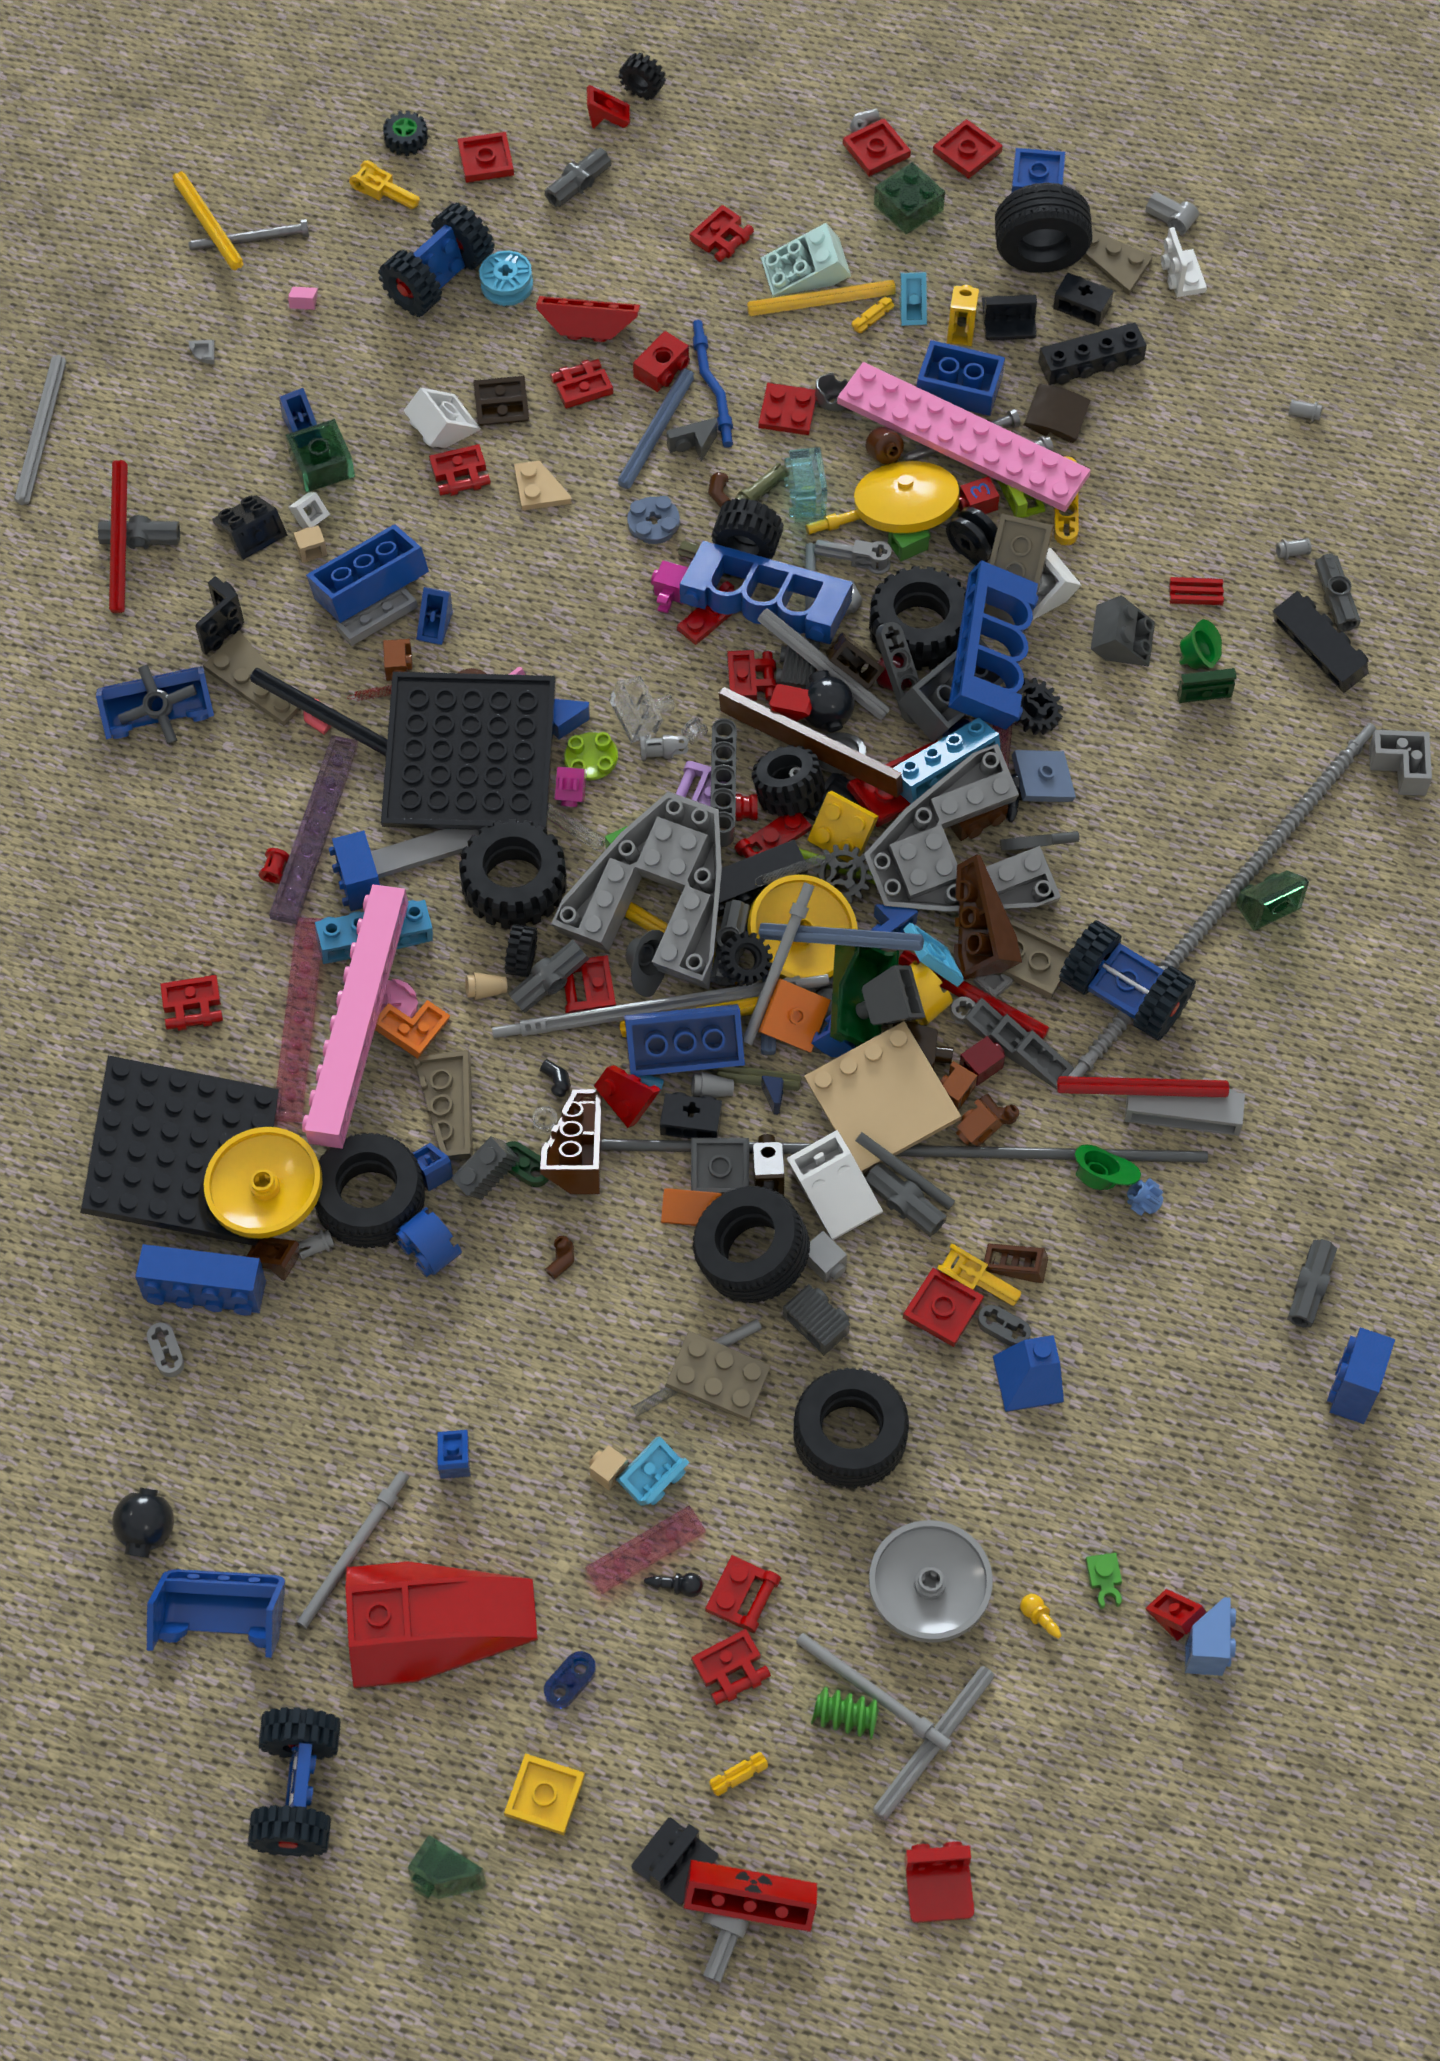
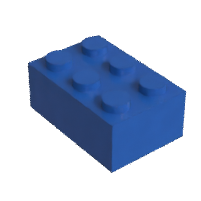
M930 340L917 379V387L966 411L990 416L1003 378L1005 357Z
M1361 1327L1356 1337L1350 1336L1347 1347H1345L1342 1358H1340L1335 1373L1336 1378L1327 1398V1402L1332 1403L1329 1413L1361 1424L1365 1423L1379 1394L1394 1346V1338Z

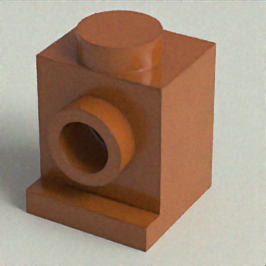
M410 639L383 640L386 681H392L393 672L413 670Z
M953 1061L950 1064L949 1076L944 1075L940 1080L958 1111L975 1089L977 1075Z
M977 1099L974 1102L977 1108L975 1110H968L961 1117V1123L957 1125L959 1130L955 1132L966 1145L971 1142L975 1146H980L1003 1125L984 1102Z

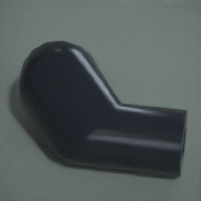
M546 1059L542 1063L540 1071L553 1079L554 1085L551 1088V1092L562 1098L571 1087L569 1074L565 1069Z

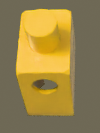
M970 285L955 286L953 288L947 335L948 344L972 346L979 289L973 288ZM959 317L967 318L966 326L962 327L957 324Z

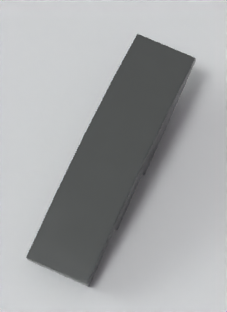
M983 998L979 999L962 1019L980 1037L985 1038L988 1036L993 1043L997 1042L1003 1048L1006 1057L1055 1089H1057L1058 1077L1068 1076L1074 1069L1069 1062L1033 1030L1027 1032L1008 1014L1002 1016Z

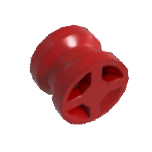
M736 794L735 821H742L744 818H749L751 821L758 820L757 794H751L750 796Z

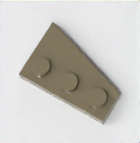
M1092 230L1090 248L1083 256L1093 266H1097L1107 274L1106 277L1112 282L1115 281L1128 295H1130L1153 258L1149 254Z

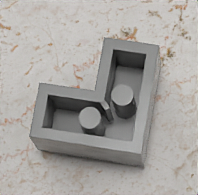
M1374 730L1369 746L1370 770L1397 771L1398 795L1426 796L1432 780L1430 733Z

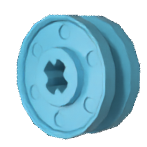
M510 250L498 251L489 255L479 268L481 290L484 296L494 304L502 306L516 305L528 298L533 290L531 264L525 256L518 252Z

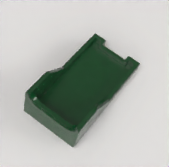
M835 945L831 1038L839 1042L847 1040L853 1043L855 1047H858L881 1034L882 1025H873L870 1022V1018L860 1019L856 1013V1005L865 1001L862 987L890 967L899 965V950L885 952L873 947Z

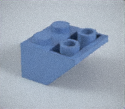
M1224 1597L1193 1624L1185 1643V1673L1222 1676L1226 1667L1231 1666V1658L1235 1657L1236 1640L1230 1638L1232 1627H1235L1236 1609L1231 1608V1598Z

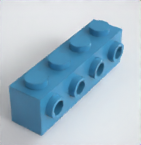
M978 717L920 751L918 754L898 764L893 769L902 773L903 792L900 795L909 803H913L972 753L998 744L1000 747L999 734Z
M425 900L408 901L409 904L397 949L433 941V928ZM356 911L347 916L337 918L326 917L321 921L315 922L316 938L323 964L351 959V945L358 938L357 923L359 918L363 919L364 912Z

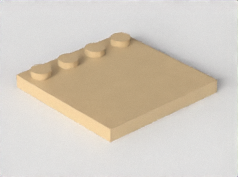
M905 1021L804 1076L805 1081L835 1131L838 1130L862 1174L871 1170L876 1164L883 1163V1161L855 1141L861 1132L896 1156L961 1120L960 1113Z

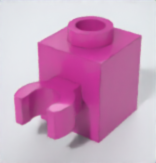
M662 560L659 569L654 570L651 577V585L654 586V594L658 596L656 601L659 603L658 611L668 614L672 601L680 603V582L688 567Z
M557 767L555 800H561V806L577 807L578 802H584L587 769Z

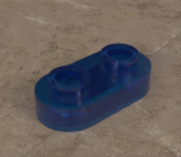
M584 1651L572 1653L546 1681L544 1696L549 1705L554 1708L569 1706L591 1682L596 1673V1664L594 1658L589 1653ZM583 1665L586 1667V1671L583 1674H577L575 1672L576 1666ZM558 1688H563L566 1693L563 1697H556L554 1691Z

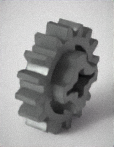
M848 844L844 845L843 850H840L838 845H833L834 852L830 853L826 849L823 851L826 856L824 859L826 863L821 864L820 868L813 869V872L819 874V879L830 883L835 888L846 886L849 892L842 894L852 904L853 896L856 895L862 899L861 890H870L866 881L874 879L873 876L867 873L870 869L868 864L865 865L864 863L866 861L864 855L858 856L859 848L856 847L851 852ZM849 856L854 859L845 863L841 862L837 857ZM829 864V866L831 867L830 877L826 879L825 872ZM840 868L844 870L849 869L847 880L837 878L840 875L838 871ZM861 868V879L859 884H857L855 881L856 872Z

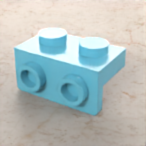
M659 1436L616 1478V1481L639 1505H654L665 1495L663 1490L670 1482L674 1484L686 1473L684 1468L689 1464V1461L686 1458H680Z

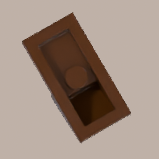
M272 1237L258 1238L256 1245L252 1246L246 1257L260 1258L262 1268L270 1269L282 1281H285L299 1258V1243L295 1240Z

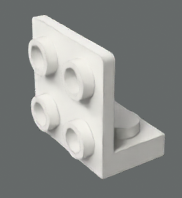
M1169 228L1167 238L1164 239L1165 252L1164 255H1161V265L1163 270L1168 271V286L1170 290L1174 289L1177 298L1206 293L1207 286L1194 250L1182 251L1175 228Z

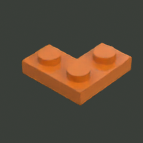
M428 1000L413 1018H410L388 1003L378 1016L375 1031L418 1059L446 1025L450 1015Z

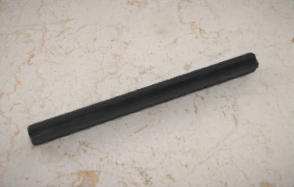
M255 668L251 673V682L386 756V738L260 668Z

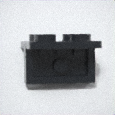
M1022 294L983 297L982 310L986 340L1036 338V295Z
M669 1817L632 1863L631 1868L669 1899L681 1906L684 1903L685 1885L691 1860L714 1864L718 1859V1853L699 1839V1831L692 1825L688 1824L684 1828Z

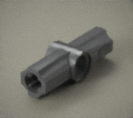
M602 148L595 149L579 163L575 161L570 162L563 170L562 176L544 190L545 197L549 203L555 207H561L578 192L583 194L587 187L591 188L594 179L611 166V159L607 152Z
M134 515L127 521L126 545L131 549H135V547L148 549L150 545H178L180 543L179 521H151V519L142 515ZM111 521L98 522L99 544H110Z
M1333 553L1324 554L1315 561V567L1325 593L1324 601L1330 607L1337 629L1343 632L1351 631L1359 626L1361 622L1350 592L1351 582L1345 577L1338 556L1333 555Z
M739 900L726 902L721 929L716 935L717 948L710 979L711 982L719 986L729 987L730 985H735V983L728 982L729 976L725 978L722 976V973L725 971L723 968L719 970L718 964L721 963V960H717V956L721 953L719 949L725 944L724 942L738 933L746 932L751 908L750 905ZM739 949L736 953L738 965L745 949Z
M572 939L551 958L547 957L538 961L532 967L531 975L508 994L518 1007L526 1013L546 995H553L560 991L567 983V977L587 962L589 958Z
M876 1164L865 1179L870 1188L886 1200V1204L891 1211L895 1209L901 1214L900 1218L909 1219L929 1237L934 1235L946 1221L947 1216L925 1199L922 1190L915 1183L909 1180L904 1182L884 1164Z
M1324 1239L1313 1240L1310 1246L1305 1266L1301 1268L1294 1289L1296 1293L1287 1320L1294 1325L1311 1328L1314 1323L1320 1300L1322 1301L1331 1277L1329 1272L1337 1251V1247L1330 1241Z

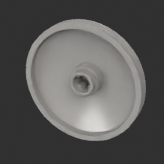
M916 1521L896 1529L879 1545L870 1566L869 1591L877 1613L891 1629L906 1638L919 1642H945L968 1632L984 1615L992 1593V1570L988 1557L981 1545L963 1529L942 1521Z

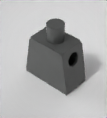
M892 966L862 987L865 1001L856 1005V1013L862 1020L870 1018V1022L873 1025H891L925 1018L911 966Z

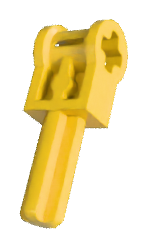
M368 160L363 161L360 166L361 169L357 174L349 178V183L353 189L367 194L378 201L385 195L410 209L416 208L420 201L419 196L393 184L392 174L378 168L373 162Z
M950 1244L949 1248L951 1250L943 1264L937 1266L938 1270L972 1290L977 1285L1011 1306L1017 1303L1021 1296L1020 1290L986 1271L988 1264L958 1246ZM959 1256L956 1265L953 1269H951V1266L953 1265L954 1261Z

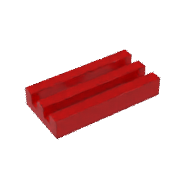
M1170 577V604L1223 605V579ZM1175 593L1192 594V595H1175ZM1201 594H1209V595H1217V596H1200V595H1201Z

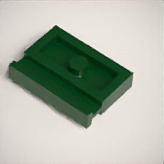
M1235 668L1181 674L1182 681L1179 683L1177 692L1179 703L1232 697L1235 687L1234 680L1237 679Z

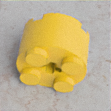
M914 961L909 966L912 967L925 1018L912 1020V1022L928 1025L953 1003V999L948 990L945 993L942 992L940 985L943 982L929 967L921 962L917 964V961Z

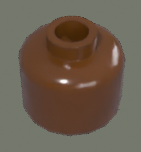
M878 427L868 435L865 447L870 457L882 464H892L901 457L904 443L900 435L887 427Z

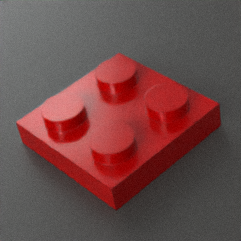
M885 118L843 137L844 147L869 177L911 156L909 147Z
M966 119L933 145V153L970 179L1002 153L1003 145Z
M506 132L457 139L466 183L514 176V167Z
M767 383L758 428L809 435L816 405L815 389Z
M932 1268L903 1313V1319L954 1347L983 1302L984 1296L939 1270Z

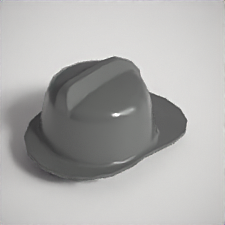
M651 930L643 936L638 935L629 943L626 949L625 956L626 962L631 968L632 985L636 992L643 997L653 996L665 973L658 971L652 963V959L664 935L660 930Z

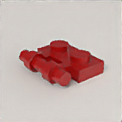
M721 205L690 233V241L707 253L717 248L719 251L714 254V257L718 262H722L726 257L730 258L740 244L744 245L749 241V236L754 233V228L749 224L741 228L739 226L741 224V217L724 205ZM730 234L733 238L728 242L725 238Z
M587 359L581 361L580 365L570 368L565 366L559 368L558 372L550 374L552 383H556V390L565 409L613 394V386L605 369H601L599 359L593 361Z
M479 444L429 456L435 481H447V484L438 486L440 496L446 494L454 496L458 495L459 491L472 488L475 491L481 489V486L491 484L489 474L478 476V472L486 471V463ZM469 475L470 477L465 480H455L456 477Z
M754 650L727 651L729 689L753 701H757V692L765 693V700L770 702L777 685L774 678L776 661L773 659V653L771 651H764L761 659H755ZM756 671H761L764 679H756Z
M217 975L160 983L164 1013L175 1012L176 1017L165 1019L166 1030L178 1028V1031L187 1030L189 1026L201 1024L207 1027L212 1026L214 1022L223 1021L222 1010L210 1012V1006L221 1005ZM201 1008V1013L185 1016L184 1010Z
M746 1628L691 1657V1661L706 1687L718 1682L721 1689L711 1694L715 1705L726 1700L731 1702L737 1698V1694L750 1687L755 1689L762 1685L761 1681L771 1677L766 1665L757 1670L754 1669L752 1663L761 1659V1654ZM742 1669L745 1676L730 1683L727 1676Z

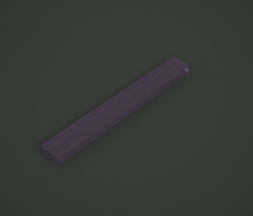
M331 736L269 913L272 920L296 925L298 923L359 745L357 740Z

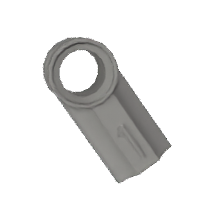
M1154 192L1151 195L1145 212L1167 222L1169 228L1174 227L1175 230L1180 232V235H1184L1199 217V211L1192 203L1184 201L1179 204L1158 192Z

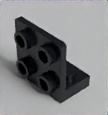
M257 495L245 497L241 500L240 504L220 511L218 516L212 519L217 527L229 534L237 554L242 560L288 535L277 509Z

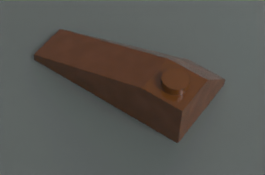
M976 854L957 865L956 899L960 903L959 917L955 918V927H959L958 944H954V957L964 980L1003 973L1022 963L1015 931L981 855Z
M596 1089L572 1090L561 1111V1117L557 1125L553 1126L548 1142L544 1143L541 1149L540 1174L569 1194H600L602 1096Z

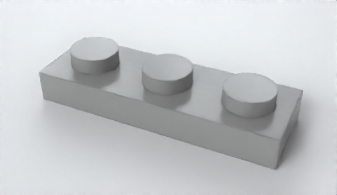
M402 587L342 623H336L337 631L353 646L418 608L417 600L405 587Z

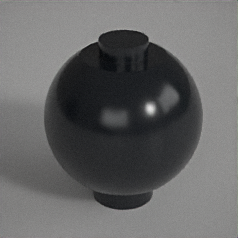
M828 670L815 672L808 677L810 684L805 687L808 690L812 706L810 715L805 717V719L815 728L827 730L829 733L837 732L843 728V725L847 723L853 714L855 705L853 693L844 681L831 677Z
M140 1488L139 1493L126 1495L114 1510L112 1518L113 1530L117 1539L126 1546V1555L149 1558L150 1550L163 1545L172 1533L174 1514L168 1501L163 1497L157 1496L158 1490Z

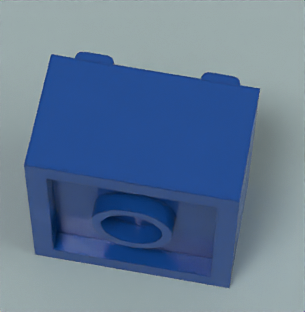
M1016 148L1011 193L1024 186L1036 183H1057L1063 185L1065 152Z
M364 830L333 838V846L328 848L330 856L335 855L337 864L332 865L333 872H339L341 881L338 882L341 890L344 889L346 897L342 898L343 906H349L350 911L362 909L365 895L370 894L372 884L380 885Z

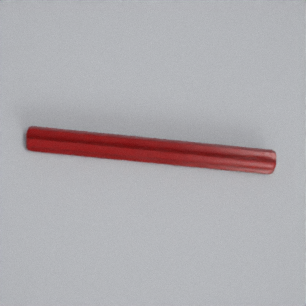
M124 460L112 462L109 610L112 613H123L125 611L128 465Z
M904 950L899 957V964L902 966H909L914 961H917V964L920 963L917 955L909 950ZM933 971L943 982L940 987L958 997H968L975 1003L983 998L1002 1016L1008 1014L1027 1032L1033 1030L1043 1040L1047 1036L1049 1031L1047 1025L966 981H963L957 987Z
M1059 1076L1057 1079V1092L1067 1094L1228 1097L1230 1090L1227 1080Z

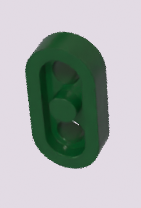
M510 1141L506 1143L520 1158L519 1162H516L515 1167H512L508 1173L531 1187L544 1186L549 1181L548 1178L542 1174L539 1177L531 1175L535 1170L540 1171L541 1156L519 1142Z

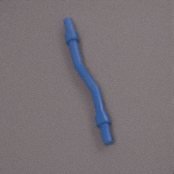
M702 320L693 321L694 337L692 341L693 348L697 351L699 373L716 396L719 415L717 427L721 431L723 447L728 448L733 445L731 434L733 422L732 417L728 413L726 393L709 370L707 356L708 338L704 335Z

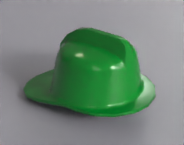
M1206 619L1200 620L1192 631L1180 641V651L1182 654L1179 660L1180 665L1188 664L1195 670L1206 667L1212 669L1222 655V639L1218 629L1212 622Z
M1087 1144L1079 1146L1075 1151V1159L1079 1164L1076 1176L1087 1187L1094 1190L1112 1189L1116 1184L1132 1185L1140 1180L1141 1172L1134 1163L1111 1154L1104 1149Z

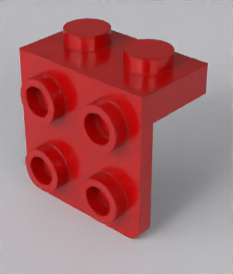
M952 1841L944 1843L943 1847L930 1848L929 1844H917L911 1846V1850H906L904 1862L910 1919L914 1923L972 1918L974 1915V1902L969 1866L971 1862L970 1845L962 1846V1842Z

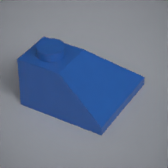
M1054 1335L1026 1339L993 1355L1005 1412L1064 1402L1061 1366Z

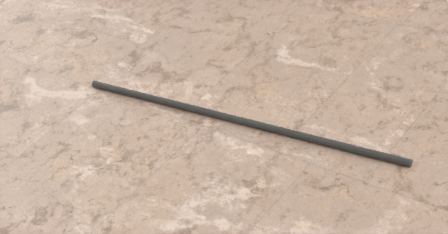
M601 1139V1150L691 1152V1141ZM749 1142V1153H753V1144L758 1142ZM780 1142L782 1143L783 1154H795L813 1144ZM914 1145L896 1156L1076 1160L1075 1151L1077 1148ZM1104 1149L1128 1161L1208 1162V1151Z

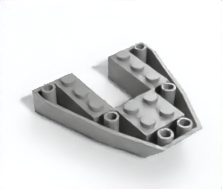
M998 744L968 756L905 808L864 853L884 906L936 911H959L960 902L956 899L958 864L943 829L1016 801L1019 794ZM1040 846L986 866L1004 909L1038 907L1057 903L1061 898Z
M668 791L616 837L562 898L551 923L552 926L560 934L609 952L642 877L682 891L652 959V963L660 972L709 990L722 872L719 809Z

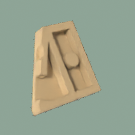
M540 460L514 464L522 511L572 504L571 495Z

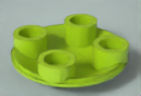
M587 732L574 735L569 738L564 752L566 767L587 769L586 780L589 781L607 776L615 768L618 761L617 747L611 740L610 735L605 732Z

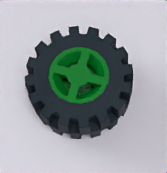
M399 111L398 115L393 113L390 115L391 119L387 118L385 120V124H383L384 142L387 149L390 148V152L394 153L396 151L399 156L402 153H405V156H409V153L415 155L417 150L422 151L424 146L427 145V124L422 116L418 117V113L414 112L411 114L410 111H406V113Z

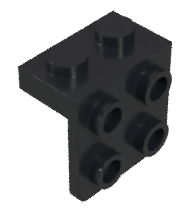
M216 576L208 582L214 608L200 619L195 626L201 650L205 655L211 650H218L224 640L230 634H235L241 630L245 623L235 589L227 581L223 583Z

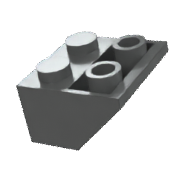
M1122 595L1100 603L1096 606L1091 650L1105 661L1149 666L1155 621Z

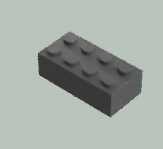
M980 638L979 644L989 648ZM957 650L915 684L897 702L933 743L967 715L948 707ZM979 666L975 667L974 676L998 686L1004 683L1002 678L994 672Z

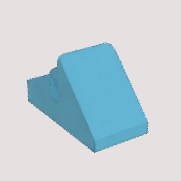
M926 272L900 273L901 297H899L901 325H927Z

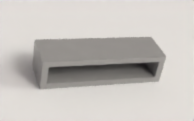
M1230 1089L1228 1097L1127 1095L1124 1122L1239 1136L1243 1125L1245 1094L1237 1093L1235 1090Z

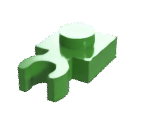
M1110 1553L1086 1557L1085 1561L1091 1589L1100 1588L1097 1599L1099 1607L1101 1609L1105 1607L1104 1597L1112 1596L1115 1599L1116 1607L1120 1606L1122 1597L1120 1592L1114 1588V1586L1122 1584L1117 1554Z

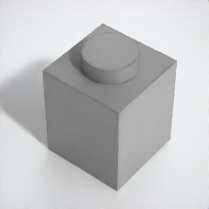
M822 1231L810 1241L807 1265L826 1283L830 1278L836 1280L844 1274L847 1269V1254Z

